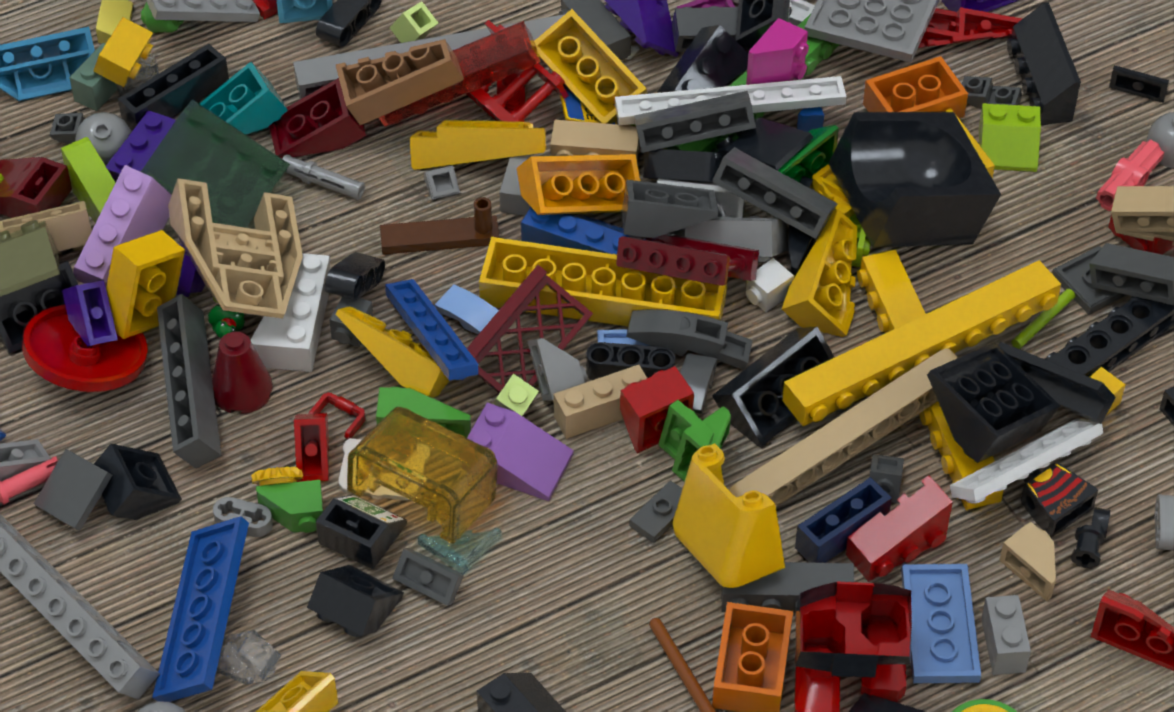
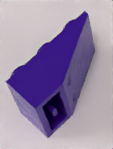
M605 0V7L611 13L621 18L620 24L636 35L635 41L645 49L652 47L661 55H665V53L674 57L679 55V52H675L672 21L667 0Z

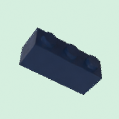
M871 477L799 524L797 526L795 549L809 563H826L846 549L849 535L879 512L884 516L890 512L892 497Z

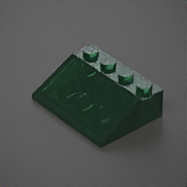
M191 100L141 172L153 177L171 195L178 178L207 183L212 222L248 228L254 219L263 193L273 194L281 183L290 164L194 100Z

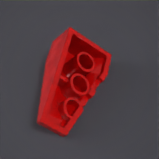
M1108 590L1100 601L1090 637L1174 671V627L1141 602L1132 599L1126 594Z

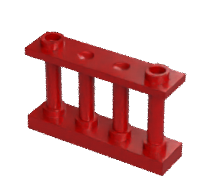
M489 20L484 24L492 36L463 64L459 63L464 80L455 85L495 121L525 122L524 119L553 91H556L564 99L569 96L563 87L565 81L557 72L549 73L510 39L511 34L501 24L496 27ZM500 43L509 50L480 80L476 79L475 81L470 78V72ZM517 59L527 66L498 96L495 94L491 97L487 93L489 91L488 88ZM535 75L540 77L545 84L516 112L513 110L509 113L505 109L507 107L506 103Z

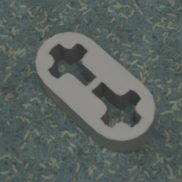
M1158 494L1156 497V549L1174 550V496Z
M233 497L221 498L213 506L216 524L242 516L249 522L248 536L262 537L272 530V515L266 506ZM229 510H233V513H229L227 516H223V514H227ZM258 518H263V521L259 520L257 524L252 523V521H257Z

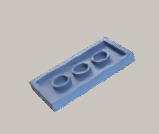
M902 564V586L905 589L911 590V670L913 683H980L981 669L968 565Z

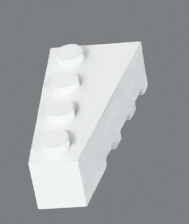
M303 254L283 319L264 316L251 338V342L266 368L312 372L329 293L325 291V282L331 269L330 256Z

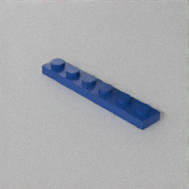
M414 279L385 284L386 296L448 380H463L468 376L478 375V362Z

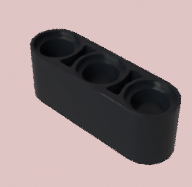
M337 0L319 20L316 27V36L341 48L345 47L376 13L382 0Z
M666 149L645 152L643 178L713 183V178L722 162V154Z
M359 252L352 253L329 270L325 282V291L357 300L381 282L385 270V260Z
M596 342L591 344L586 351V373L590 380H595L636 365H640L645 376L649 378L660 370L665 371L675 366L674 353L664 347Z

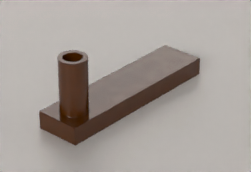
M485 197L477 198L474 201V217L380 225L382 255L489 246L491 237L500 238L497 215H492L491 201Z

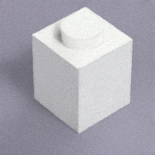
M773 258L757 269L756 280H747L746 296L752 304L758 305L763 311L768 312L785 300L794 275Z

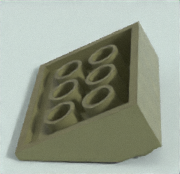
M37 220L29 221L20 226L21 230L11 234L9 231L0 232V297L60 274L59 252L46 221L40 223Z

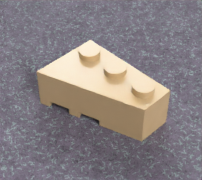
M1117 186L1111 210L1116 233L1151 241L1154 240V237L1171 240L1174 246V186Z

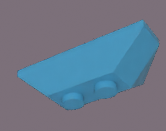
M84 27L0 45V89L17 101L71 91L69 77L95 51L90 28Z

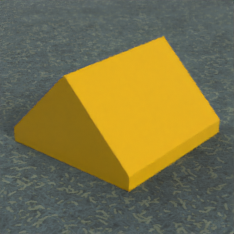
M300 671L256 712H329L338 704L335 678L331 673Z

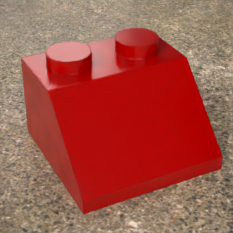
M676 366L665 371L660 370L653 374L652 377L638 383L633 382L620 392V411L637 454L659 444L667 412L672 403L679 400L687 408L693 410L694 392Z

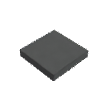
M1100 246L1052 270V274L1061 283V287L1064 290L1071 289L1074 291V300L1088 315L1126 296L1125 294L1092 287L1089 263L1100 251Z

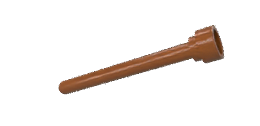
M659 618L651 619L649 623L651 630L700 712H716Z

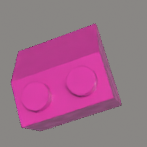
M778 18L748 53L746 85L801 80L807 70L805 58L809 50V45L807 44L808 31Z

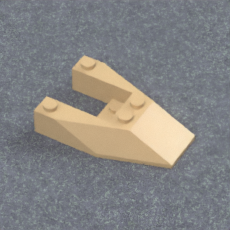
M178 178L168 204L170 223L209 292L225 311L283 319L303 258L292 197L264 192L254 216L255 229L212 222L207 183Z

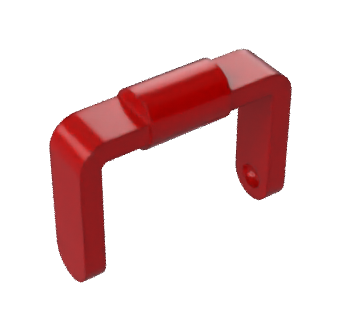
M329 392L324 393L308 414L320 413L330 403L336 408L356 416L357 418L344 435L346 439L352 438L366 421L365 410L342 396L338 397Z

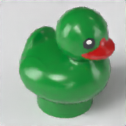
M218 304L209 312L208 322L211 324L215 334L221 339L227 333L240 332L245 324L244 313L225 311Z

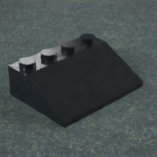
M995 342L934 368L927 374L954 440L963 448L964 453L977 463L1041 432L1060 408V405Z

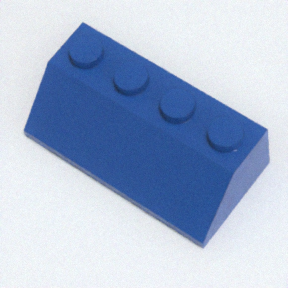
M530 207L521 222V241L616 255L619 238L623 236L629 237L624 235L623 228L583 214L538 215Z

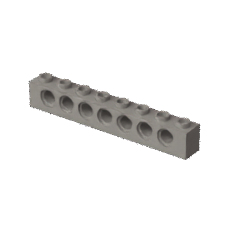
M0 514V572L118 693L139 700L160 673Z

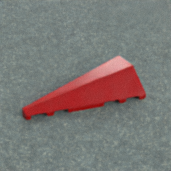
M962 7L957 12L936 8L918 48L1011 36L1013 26L1021 21L1022 18Z

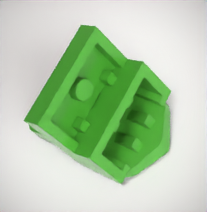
M679 400L669 406L658 445L675 459L672 471L684 482L692 456L699 448L714 443L720 449L722 448L730 429L731 414L727 408L723 406L704 420H701L693 410L687 408Z

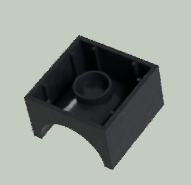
M854 112L828 163L872 247L974 244L1001 196L999 189L954 112Z

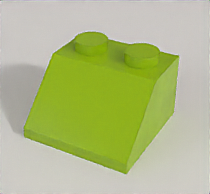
M983 103L979 121V145L994 163V170L1037 172L1041 132L1040 107Z

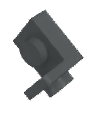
M873 454L869 478L871 477L892 497L891 503H898L897 499L900 494L904 458Z

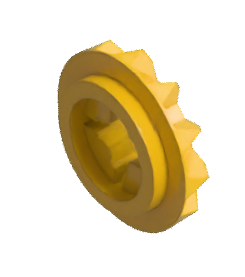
M276 467L258 470L251 475L252 484L263 486L297 482L303 479V473L297 467Z

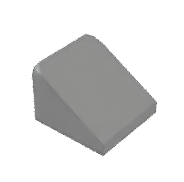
M453 166L424 173V180L432 200L460 194Z

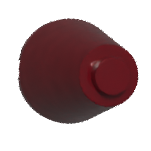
M230 332L224 335L219 342L212 378L215 403L219 408L230 413L231 410H241V414L252 413L262 408L269 401L270 393L273 389L272 378L246 334Z

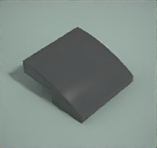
M65 449L33 504L80 531L113 475Z

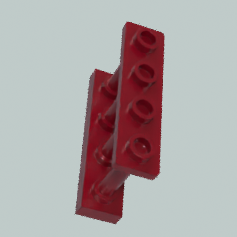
M664 234L655 238L646 237V240L623 236L618 241L616 265L628 269L723 286L727 284L728 277L749 281L756 280L759 250L671 234Z

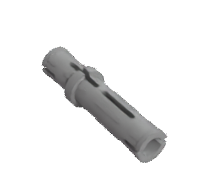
M288 154L284 155L281 160L280 172L301 178L303 183L310 184L312 182L356 200H360L364 194V182H359L318 167L316 162H305Z

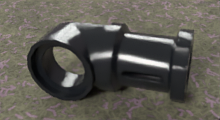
M1094 507L1092 524L1076 529L1075 539L1077 540V546L1071 554V560L1077 566L1093 568L1100 564L1099 545L1106 538L1111 510Z

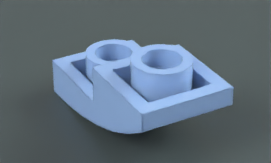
M454 284L435 304L439 313L458 320L464 329L479 334L499 311L482 298Z

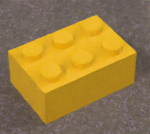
M163 230L116 245L113 248L106 290L115 330L122 339L158 327L157 307L176 297L185 249Z

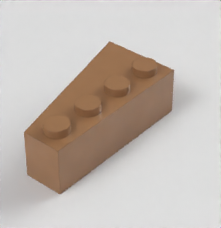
M445 39L410 47L409 51L404 53H397L396 51L387 52L385 57L371 60L369 57L358 59V63L348 66L345 62L336 64L346 107L360 126L464 80L458 58Z

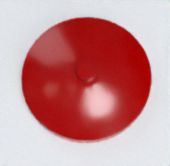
M60 305L38 313L29 321L24 330L22 351L28 365L45 380L71 390L101 392L123 387L135 380L145 367L148 345L144 334L139 333L126 339H122L117 334L118 340L87 346L70 323L66 306Z

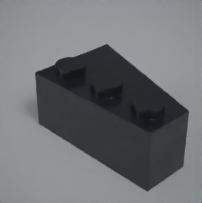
M720 25L701 28L657 92L723 87L747 70L748 52Z

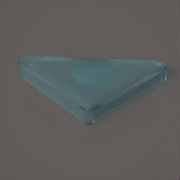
M494 528L490 532L472 533V530L447 532V535L430 537L421 534L418 537V544L456 571L465 574L502 537V530Z

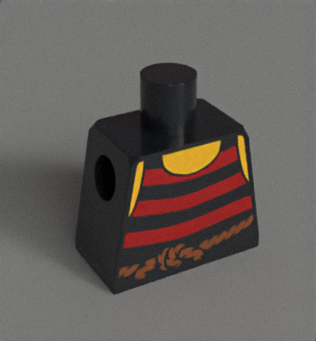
M1053 463L1043 471L1036 469L1029 473L1027 478L1022 479L1025 484L1021 503L1038 526L1048 533L1050 538L1094 509L1098 489L1060 463Z

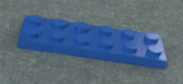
M242 516L191 532L158 671L160 675L157 677L152 698L156 701L171 702L213 689L249 522Z

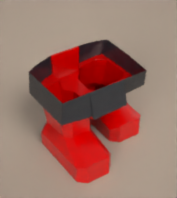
M837 581L800 593L796 607L794 712H840V677H860V693L862 695L866 693L894 702L899 701L905 696L906 664H910L911 590L889 584Z

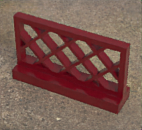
M539 265L533 269L467 347L468 351L478 362V365L485 357L498 356L499 373L487 374L478 366L477 375L498 393L505 386L504 377H511L513 374L521 376L522 380L526 383V375H533L528 381V384L532 387L538 381L535 370L525 371L524 354L531 353L530 349H523L522 333L538 332L540 339L544 338L543 331L560 330L561 343L558 345V348L563 350L593 315L590 310L546 275L547 271ZM545 285L556 293L557 304L540 305L539 292ZM535 298L536 306H528ZM561 298H562L564 301H566L567 303H563V304H562V303H561ZM574 308L583 317L577 324L564 325L562 309ZM557 309L559 325L542 326L541 310ZM526 311H536L538 327L521 328L520 315ZM516 321V328L509 329L512 326V324ZM572 329L565 337L564 330ZM517 333L519 350L502 351L501 337L504 334ZM495 345H497V351L490 352L491 349ZM519 355L521 371L504 372L502 356ZM493 378H500V383Z

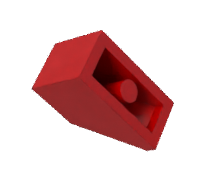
M296 414L294 418L296 467L302 470L303 479L297 482L312 480L329 481L328 414Z

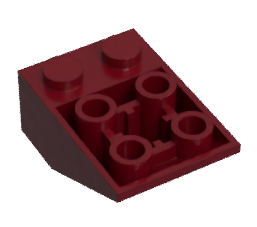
M44 157L0 160V173L4 177L0 183L1 215L14 218L59 207L72 191L68 167L64 164Z

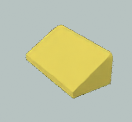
M129 0L101 1L96 25L98 43H107L122 17L131 21L134 7L133 2Z

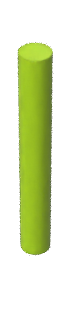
M1066 289L1058 297V302L1053 308L1041 312L1011 341L1012 346L1021 349L1075 298L1074 291Z

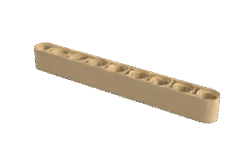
M948 348L937 352L735 483L729 491L736 498L748 491H759L767 495L776 504V507L938 402L927 374L930 370L958 357Z

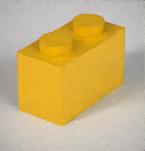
M122 17L100 52L93 72L124 87L129 78L134 80L142 66L139 64L141 58L147 60L153 48V45L150 44L153 32Z

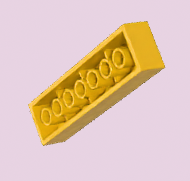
M491 237L479 279V297L492 306L501 308L533 269L539 265L547 271L546 275L593 313L588 321L628 327L632 311L647 309L682 311L721 320L727 294V284L720 286L618 267L616 265V254ZM545 285L539 292L540 305L557 304L556 293ZM535 298L528 306H536ZM561 298V303H562V304H563V303H567L566 301H564V300ZM574 308L562 309L563 317L579 320L583 317ZM541 310V314L558 316V310Z

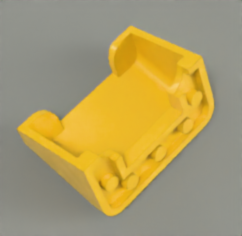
M714 443L699 448L692 456L673 518V529L675 536L720 585L727 588H736L785 568L776 504L764 493L754 490L748 491L736 498L724 485L721 466L725 461L723 451Z

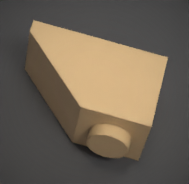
M1029 522L1003 542L999 561L1044 600L1048 601L1052 598L1056 582L1054 541L1046 531L1039 529L1032 522Z

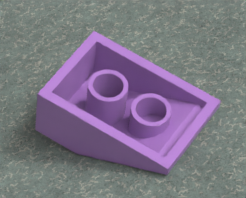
M488 402L461 447L463 472L546 501L550 500L574 455V450L518 413Z

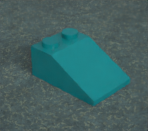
M249 62L188 112L186 116L191 125L199 128L202 144L205 147H209L265 129L273 122L278 121L288 109L271 82L252 62Z

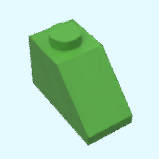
M320 480L256 486L258 504L266 506L270 510L272 519L293 533H309L317 530L316 520L324 511Z

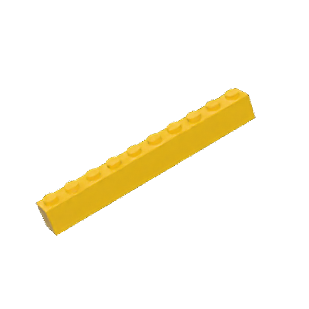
M896 250L862 257L860 270H857L858 283L867 292L868 305L877 314V323L881 332L887 333L926 314ZM939 402L919 413L922 424L924 426L927 425L929 428L931 444L935 450H939L943 471L945 474L950 475L953 481L952 484L995 462L993 456L977 463L964 453L963 448L953 438ZM1004 490L989 494L985 497L984 501L979 503H967L964 499H961L965 510L999 503L1002 501Z
M1038 260L784 381L782 401L802 426L812 422H819L828 414L838 409H845L853 402L865 396H871L943 349L948 348L955 354L968 346L973 347L977 345L981 340L993 334L998 335L1002 333L1006 328L1018 322L1027 321L1034 314L1043 310H1050L1058 302L1061 283Z

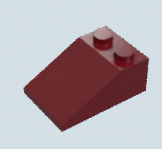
M339 78L288 106V111L278 121L273 122L269 126L275 154L279 160L286 154L291 157H299L340 150L367 136L364 124L360 126L346 107Z

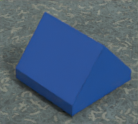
M822 107L803 108L798 113L797 129L809 132L812 129L823 127L824 113Z

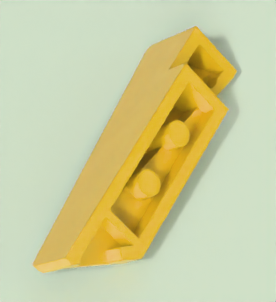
M444 120L437 126V132L418 130L410 137L411 167L414 170L544 153L546 150L545 128H533V124L529 122Z

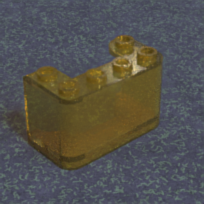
M395 407L349 452L347 491L361 497L367 490L374 493L382 485L427 508V520L433 522L436 519L443 529L440 533V538L454 544L496 499L498 463L491 449L481 446L407 408Z

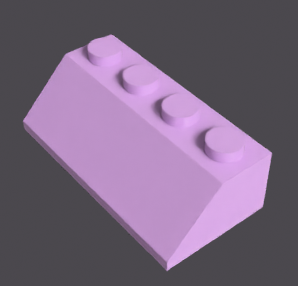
M124 165L74 266L73 273L77 281L86 284L104 280L107 287L114 246L164 229L169 219L168 204L171 194L153 177Z

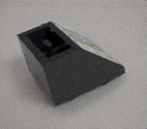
M354 494L333 498L316 520L319 544L374 570L407 525V519Z

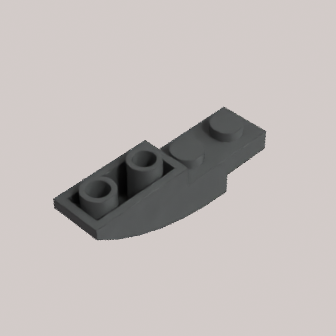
M634 310L631 313L626 337L642 343L668 348L674 354L682 357L689 350L703 356L717 358L720 362L743 370L749 362L752 346L751 339L728 332V322L699 314L674 310Z

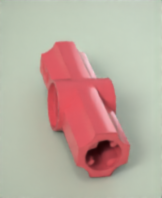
M1153 140L1143 141L1128 158L1123 157L1118 161L1111 177L1097 192L1096 199L1100 202L1102 208L1108 211L1112 210L1117 186H1144L1151 171L1163 159L1164 152L1157 142Z

